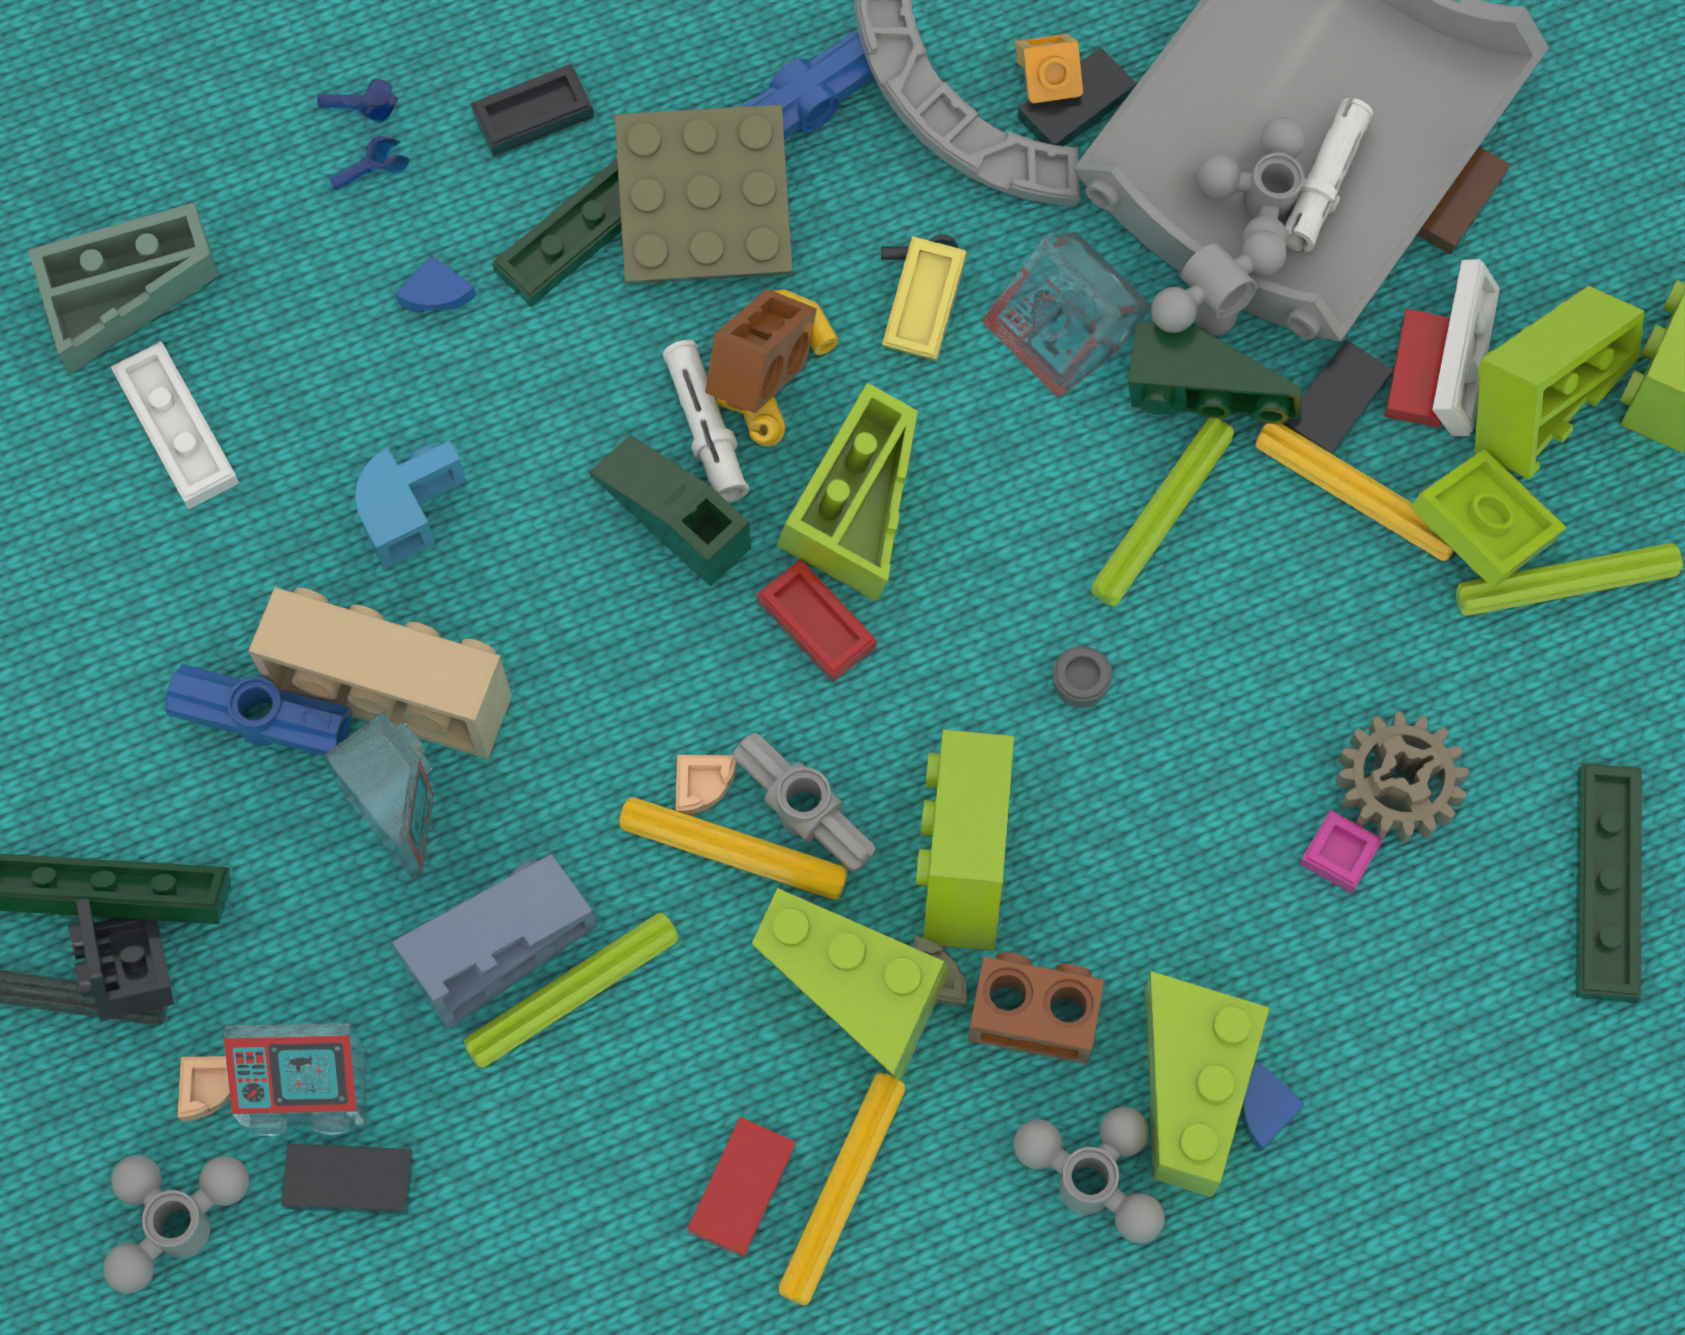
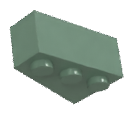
M195 203L28 250L58 355L71 374L219 276L205 227Z

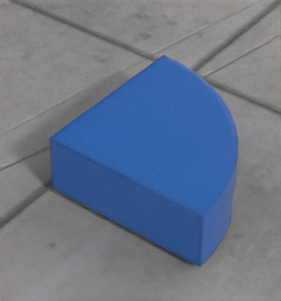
M432 255L395 293L397 303L401 306L423 313L425 310H441L449 307L454 310L470 302L476 296L474 286Z
M1259 1062L1251 1072L1242 1105L1246 1132L1261 1152L1302 1110L1305 1104Z

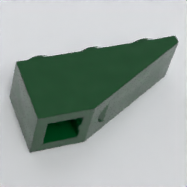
M1136 321L1128 378L1131 407L1141 408L1145 412L1156 415H1165L1172 411L1197 412L1206 418L1224 419L1230 415L1250 416L1270 424H1279L1287 420L1301 421L1302 388L1194 325H1191L1184 331L1170 333L1160 329L1155 322Z
M631 435L589 472L596 482L710 587L751 549L750 525L744 516L709 484Z

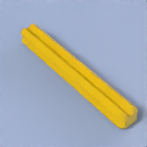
M1267 423L1259 433L1256 447L1260 451L1439 560L1446 561L1454 553V550L1434 533L1410 508L1412 502L1282 423Z
M630 797L626 800L620 813V828L624 831L833 900L839 899L846 885L848 873L847 869L842 865L635 797Z
M879 1072L875 1075L779 1284V1294L794 1303L807 1305L810 1302L905 1093V1084L889 1074Z

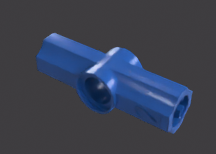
M854 31L809 62L806 59L799 58L786 64L773 77L769 89L743 107L782 104L784 140L799 129L808 133L822 127L835 115L842 100L875 79L862 49L859 33Z
M181 664L180 668L172 675L167 689V703L165 707L166 713L171 717L240 734L246 741L254 745L267 746L275 743L336 760L341 751H344L350 734L352 718L350 707L278 689L271 681L263 677L239 679ZM260 703L272 705L269 714L259 720L246 719L247 713L253 706Z

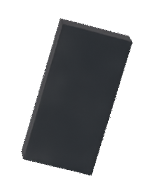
M1100 47L1080 62L1083 94L1080 97L1032 103L1028 100L1018 108L1017 118L1040 142L1065 146L1122 104L1137 83Z
M572 64L470 103L472 113L493 157L594 117L593 107Z
M1345 340L1302 397L1301 421L1287 420L1283 425L1334 454L1386 385L1393 369L1348 340Z
M288 1144L281 1205L284 1209L408 1215L414 1153L411 1149Z

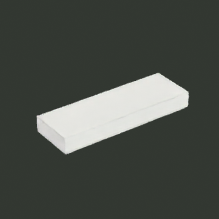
M1481 259L1461 261L1432 409L1451 436H1470L1471 432H1473L1479 395L1477 373L1481 359L1488 353L1500 291L1499 286Z
M162 341L111 366L115 377L188 509L239 484L233 469Z

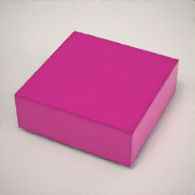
M1330 810L1303 856L1300 865L1352 894L1383 839Z

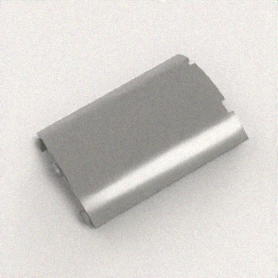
M1201 0L1073 170L1087 186L1086 194L1094 204L1108 210L1147 248L1178 270L1181 277L1182 270L1188 260L1197 251L1209 244L1219 243L1234 260L1240 257L1243 245V230L1247 223L1253 219L1244 204L1245 192L1236 191L1227 198L1214 199L1201 191L1197 182V172L1199 166L1206 158L1215 154L1228 155L1238 163L1241 171L1253 174L1258 161L1266 156L1261 146V134L1264 127L1273 119L1288 117L1297 121L1305 133L1304 148L1294 159L1301 165L1304 179H1307L1323 141L1332 126L1341 100L1345 98L1350 99L1351 104L1348 111L1354 98L1364 101L1372 108L1374 115L1361 138L1359 147L1337 193L1340 196L1339 203L1335 211L1327 215L1313 250L1309 252L1304 251L1303 246L1306 240H1304L1301 251L1293 250L1286 245V260L1277 272L1267 276L1253 273L1248 274L1257 283V290L1251 301L1242 309L1271 323L1291 329L1295 334L1304 339L1312 340L1315 337L1341 341L1549 47L1526 7L1505 6L1482 0H1461L1460 3L1454 0ZM1263 184L1267 190L1273 193H1284L1275 184ZM1291 213L1289 214V216H1288L1287 218H1285L1284 220L1281 221L1282 224L1284 225V227H1285V225H1286V223H1287V220H1288V218L1290 217Z

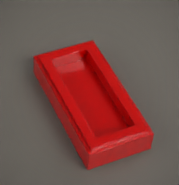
M1410 309L1405 310L1384 417L1437 428L1441 427L1442 422L1432 409L1450 317Z
M801 559L757 593V602L832 683L877 647V640Z
M739 1117L688 1226V1233L745 1259L796 1148V1142Z

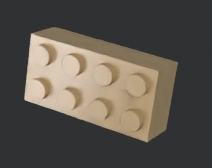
M274 588L249 648V653L261 677L271 681L278 689L350 707L352 718L488 759L512 698L501 657L496 655V651L489 645L473 639H463L460 644L440 638V634L436 630L417 622H407L405 627L385 621L384 617L377 611L362 605H351L349 610L329 604V601L323 595L306 588H296L294 593Z

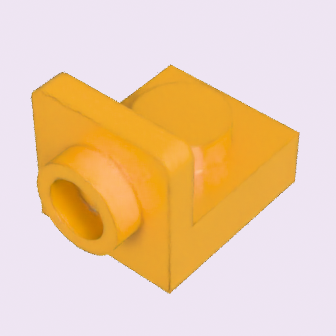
M1060 34L1014 41L1016 63L1025 70L1027 98L1030 102L1039 103L1080 97L1083 94L1079 46L1076 39L1069 34Z

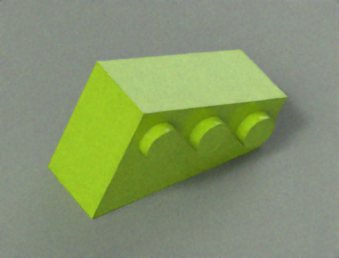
M1677 279L1662 309L1672 314L1666 328L1659 325L1654 326L1641 353V356L1650 359L1648 367L1644 374L1636 370L1633 371L1619 401L1629 405L1620 424L1621 426L1684 453L1685 282Z
M1150 971L1144 988V998L1147 1015V1063L1149 1064L1150 1080L1149 1107L1153 1179L1213 1197L1221 1183L1269 1007Z

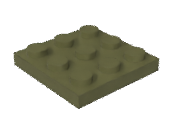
M782 104L615 114L626 284L792 274Z

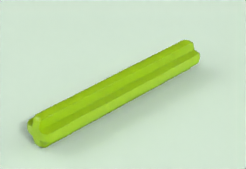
M1208 418L1093 581L1091 593L1098 600L1109 606H1115L1120 602L1231 443L1234 430L1229 424L1219 418Z
M1666 543L1514 572L1494 588L1483 578L1461 582L1455 590L1456 602L1460 613L1465 616L1675 577L1683 569V559L1676 544Z
M664 913L655 914L468 1035L463 1041L465 1049L478 1067L484 1068L674 945L679 939L676 928Z

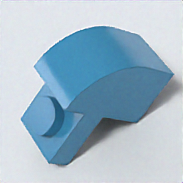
M450 440L439 446L429 445L418 449L409 456L407 462L401 465H397L387 447L376 454L362 470L355 490L356 508L367 539L384 570L435 545L429 522L420 505L466 483L460 458Z

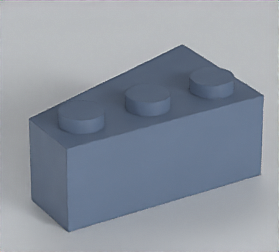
M552 854L539 861L532 859L523 863L507 879L392 941V944L407 974L443 1025L449 1030L595 929L597 925L593 910Z

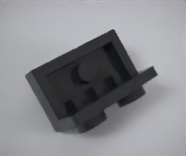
M89 897L76 900L80 922L68 924L75 959L86 958V961L75 963L76 975L82 1000L94 997L100 1021L174 1005L158 920L112 918L95 922Z

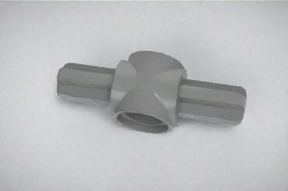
M757 733L747 736L739 743L733 752L734 759L767 790L764 801L778 814L781 824L788 832L801 836L806 842L816 838L852 872L863 868L876 852L874 844L840 813L844 803L831 791L830 785L823 774L815 769L806 767L801 762L791 766ZM804 792L811 793L820 800L819 805L808 812L794 810L788 804L794 795Z

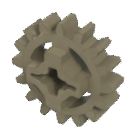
M1396 712L1389 727L1385 725L1379 716L1374 717L1368 727L1369 735L1357 728L1349 741L1353 748H1344L1338 761L1347 769L1339 771L1336 778V786L1350 788V791L1345 794L1341 802L1343 809L1358 806L1361 810L1355 824L1362 827L1371 820L1378 824L1377 836L1382 839L1390 829L1398 830L1401 843H1408L1415 828L1419 830L1425 839L1432 837L1436 830L1435 820L1444 826H1448L1455 816L1452 807H1460L1467 794L1457 786L1464 784L1469 776V769L1454 767V764L1463 753L1461 746L1446 749L1443 745L1448 730L1442 728L1432 735L1426 731L1427 717L1422 715L1417 720L1415 726L1406 725L1403 712ZM1373 752L1375 755L1373 763L1377 770L1372 771L1370 776L1364 779V763L1366 758ZM1395 770L1397 775L1403 778H1397L1394 780L1393 777H1390L1393 771ZM1410 776L1414 778L1409 785L1404 777ZM1439 777V795L1431 803L1429 798L1432 793L1427 785L1431 784L1434 778Z

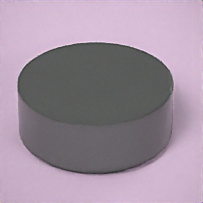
M1085 646L1068 649L1060 655L1055 663L1052 677L1054 691L1064 703L1072 707H1092L1100 703L1109 691L1112 680L1111 666L1107 658L1096 649Z

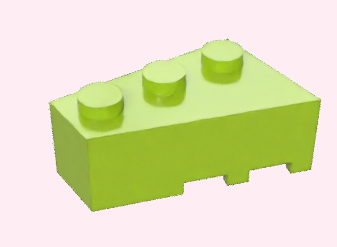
M1587 286L1567 301L1561 302L1554 310L1532 325L1526 326L1519 334L1503 345L1488 352L1481 359L1477 373L1479 395L1474 452L1478 453L1485 449L1503 467L1530 479L1540 468V463L1536 461V457L1554 438L1563 443L1574 431L1573 425L1568 423L1569 420L1586 402L1596 406L1639 359L1645 311Z
M867 383L785 523L776 546L877 602L889 578L891 553L899 521L901 496L907 475L918 411Z
M943 729L941 753L929 752L925 788L937 789L936 801L924 800L921 836L932 837L931 850L919 849L916 885L928 886L923 938L929 939L939 946L995 950L1004 873L1014 736Z
M777 888L753 939V946L889 1073L901 1081L934 1009L938 995L950 973L946 963L934 956Z

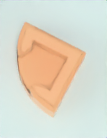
M677 755L676 811L693 816L708 810L719 802L729 790L735 777L737 761L733 755Z
M226 1056L181 1057L178 1118L181 1122L198 1120L216 1112L230 1100Z

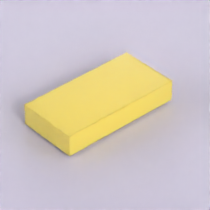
M912 236L882 342L883 347L938 361L966 261V250Z

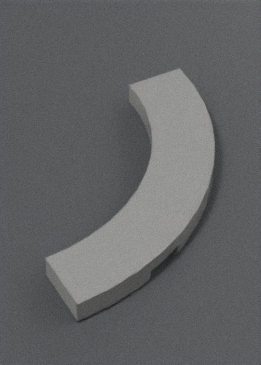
M854 0L858 33L870 70L884 97L901 121L924 145L966 176L993 189L1036 202L1077 206L1080 201L1079 176L1073 168L1078 163V147L1056 146L1038 142L1011 131L1007 134L979 118V113L962 100L946 82L943 83L933 70L926 57L927 51L916 26L911 0Z

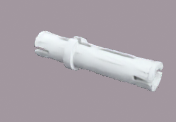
M1345 98L1341 100L1332 126L1323 141L1311 172L1308 174L1307 179H1304L1295 207L1285 225L1287 232L1286 245L1293 250L1301 251L1304 240H1306L1303 246L1304 251L1309 252L1313 250L1327 215L1333 213L1339 203L1340 196L1337 195L1339 187L1359 147L1361 138L1374 115L1372 108L1364 101L1354 98L1348 111L1351 104L1350 99Z
M693 340L675 342L668 346L662 355L670 370L681 406L694 438L691 444L695 460L703 463L711 487L728 503L735 502L749 492L748 484L744 480L734 452L737 447L733 431L726 429L715 397L705 393L707 375L698 353L697 344Z

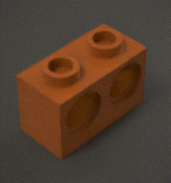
M764 290L715 333L705 393L724 400L735 409L748 410L753 413L759 411L806 367L817 308L772 290Z
M998 953L996 958L983 956L968 1041L1088 1064L1093 1047L1104 979L1091 977L1092 972L1089 969L1072 964H1059L1056 966V970L1032 966L1030 958L1015 953ZM1008 987L1016 990L1021 995L1024 1003L1015 1010L1005 1011L993 1004L990 995L996 989ZM1070 999L1081 1007L1083 1016L1075 1022H1063L1053 1015L1050 1006L1057 1000Z

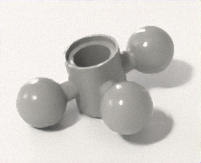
M1279 117L1271 120L1264 127L1261 134V146L1266 156L1258 161L1253 174L1241 171L1238 163L1230 156L1224 154H1215L1206 158L1198 168L1197 182L1199 188L1208 197L1224 199L1236 191L1245 192L1244 204L1253 219L1247 223L1243 230L1242 243H1244L1249 235L1260 230L1272 231L1283 239L1285 245L1287 243V232L1281 221L1291 213L1304 182L1303 169L1294 158L1304 148L1305 133L1301 125L1291 118ZM1263 184H1275L1284 193H1273L1267 190Z
M1256 231L1246 238L1242 245L1241 256L1235 260L1219 243H1212L1203 247L1188 260L1182 270L1181 279L1187 284L1189 289L1169 287L1160 291L1155 296L1151 305L1153 321L1160 329L1170 333L1184 331L1193 322H1195L1199 329L1212 336L1227 333L1235 325L1238 312L1251 301L1256 293L1257 283L1248 274L1271 275L1277 272L1285 263L1287 249L1283 239L1272 231Z
M1118 1107L1109 1111L1100 1124L1101 1146L1099 1148H1081L1072 1154L1062 1149L1063 1141L1061 1134L1052 1123L1035 1119L1019 1127L1013 1140L1016 1157L1029 1168L1044 1169L1050 1166L1060 1173L1059 1193L1065 1205L1072 1211L1090 1215L1102 1211L1105 1207L1115 1213V1224L1119 1233L1133 1243L1150 1242L1162 1231L1165 1215L1161 1204L1154 1197L1145 1193H1133L1127 1196L1116 1188L1119 1181V1170L1116 1164L1120 1156L1127 1157L1137 1154L1148 1141V1123L1139 1111L1130 1107ZM1080 1168L1095 1169L1103 1176L1105 1189L1094 1195L1084 1194L1074 1186L1072 1174Z
M132 1155L122 1159L112 1172L111 1186L113 1192L121 1201L130 1205L143 1204L145 1206L142 1226L147 1237L139 1244H120L108 1253L103 1264V1274L108 1285L120 1293L130 1294L138 1292L151 1281L154 1273L153 1260L163 1251L177 1258L189 1257L199 1252L207 1243L211 1231L210 1220L206 1212L214 1204L228 1206L238 1202L248 1190L249 1173L240 1160L231 1156H219L211 1159L201 1170L199 1176L200 1189L190 1197L176 1190L162 1192L160 1190L162 1183L161 1171L152 1159L143 1155ZM176 1211H189L191 1220L186 1232L176 1238H165L163 1226L166 1219Z

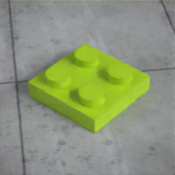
M1485 449L1421 492L1410 506L1428 527L1444 540L1492 588L1553 544L1567 528Z

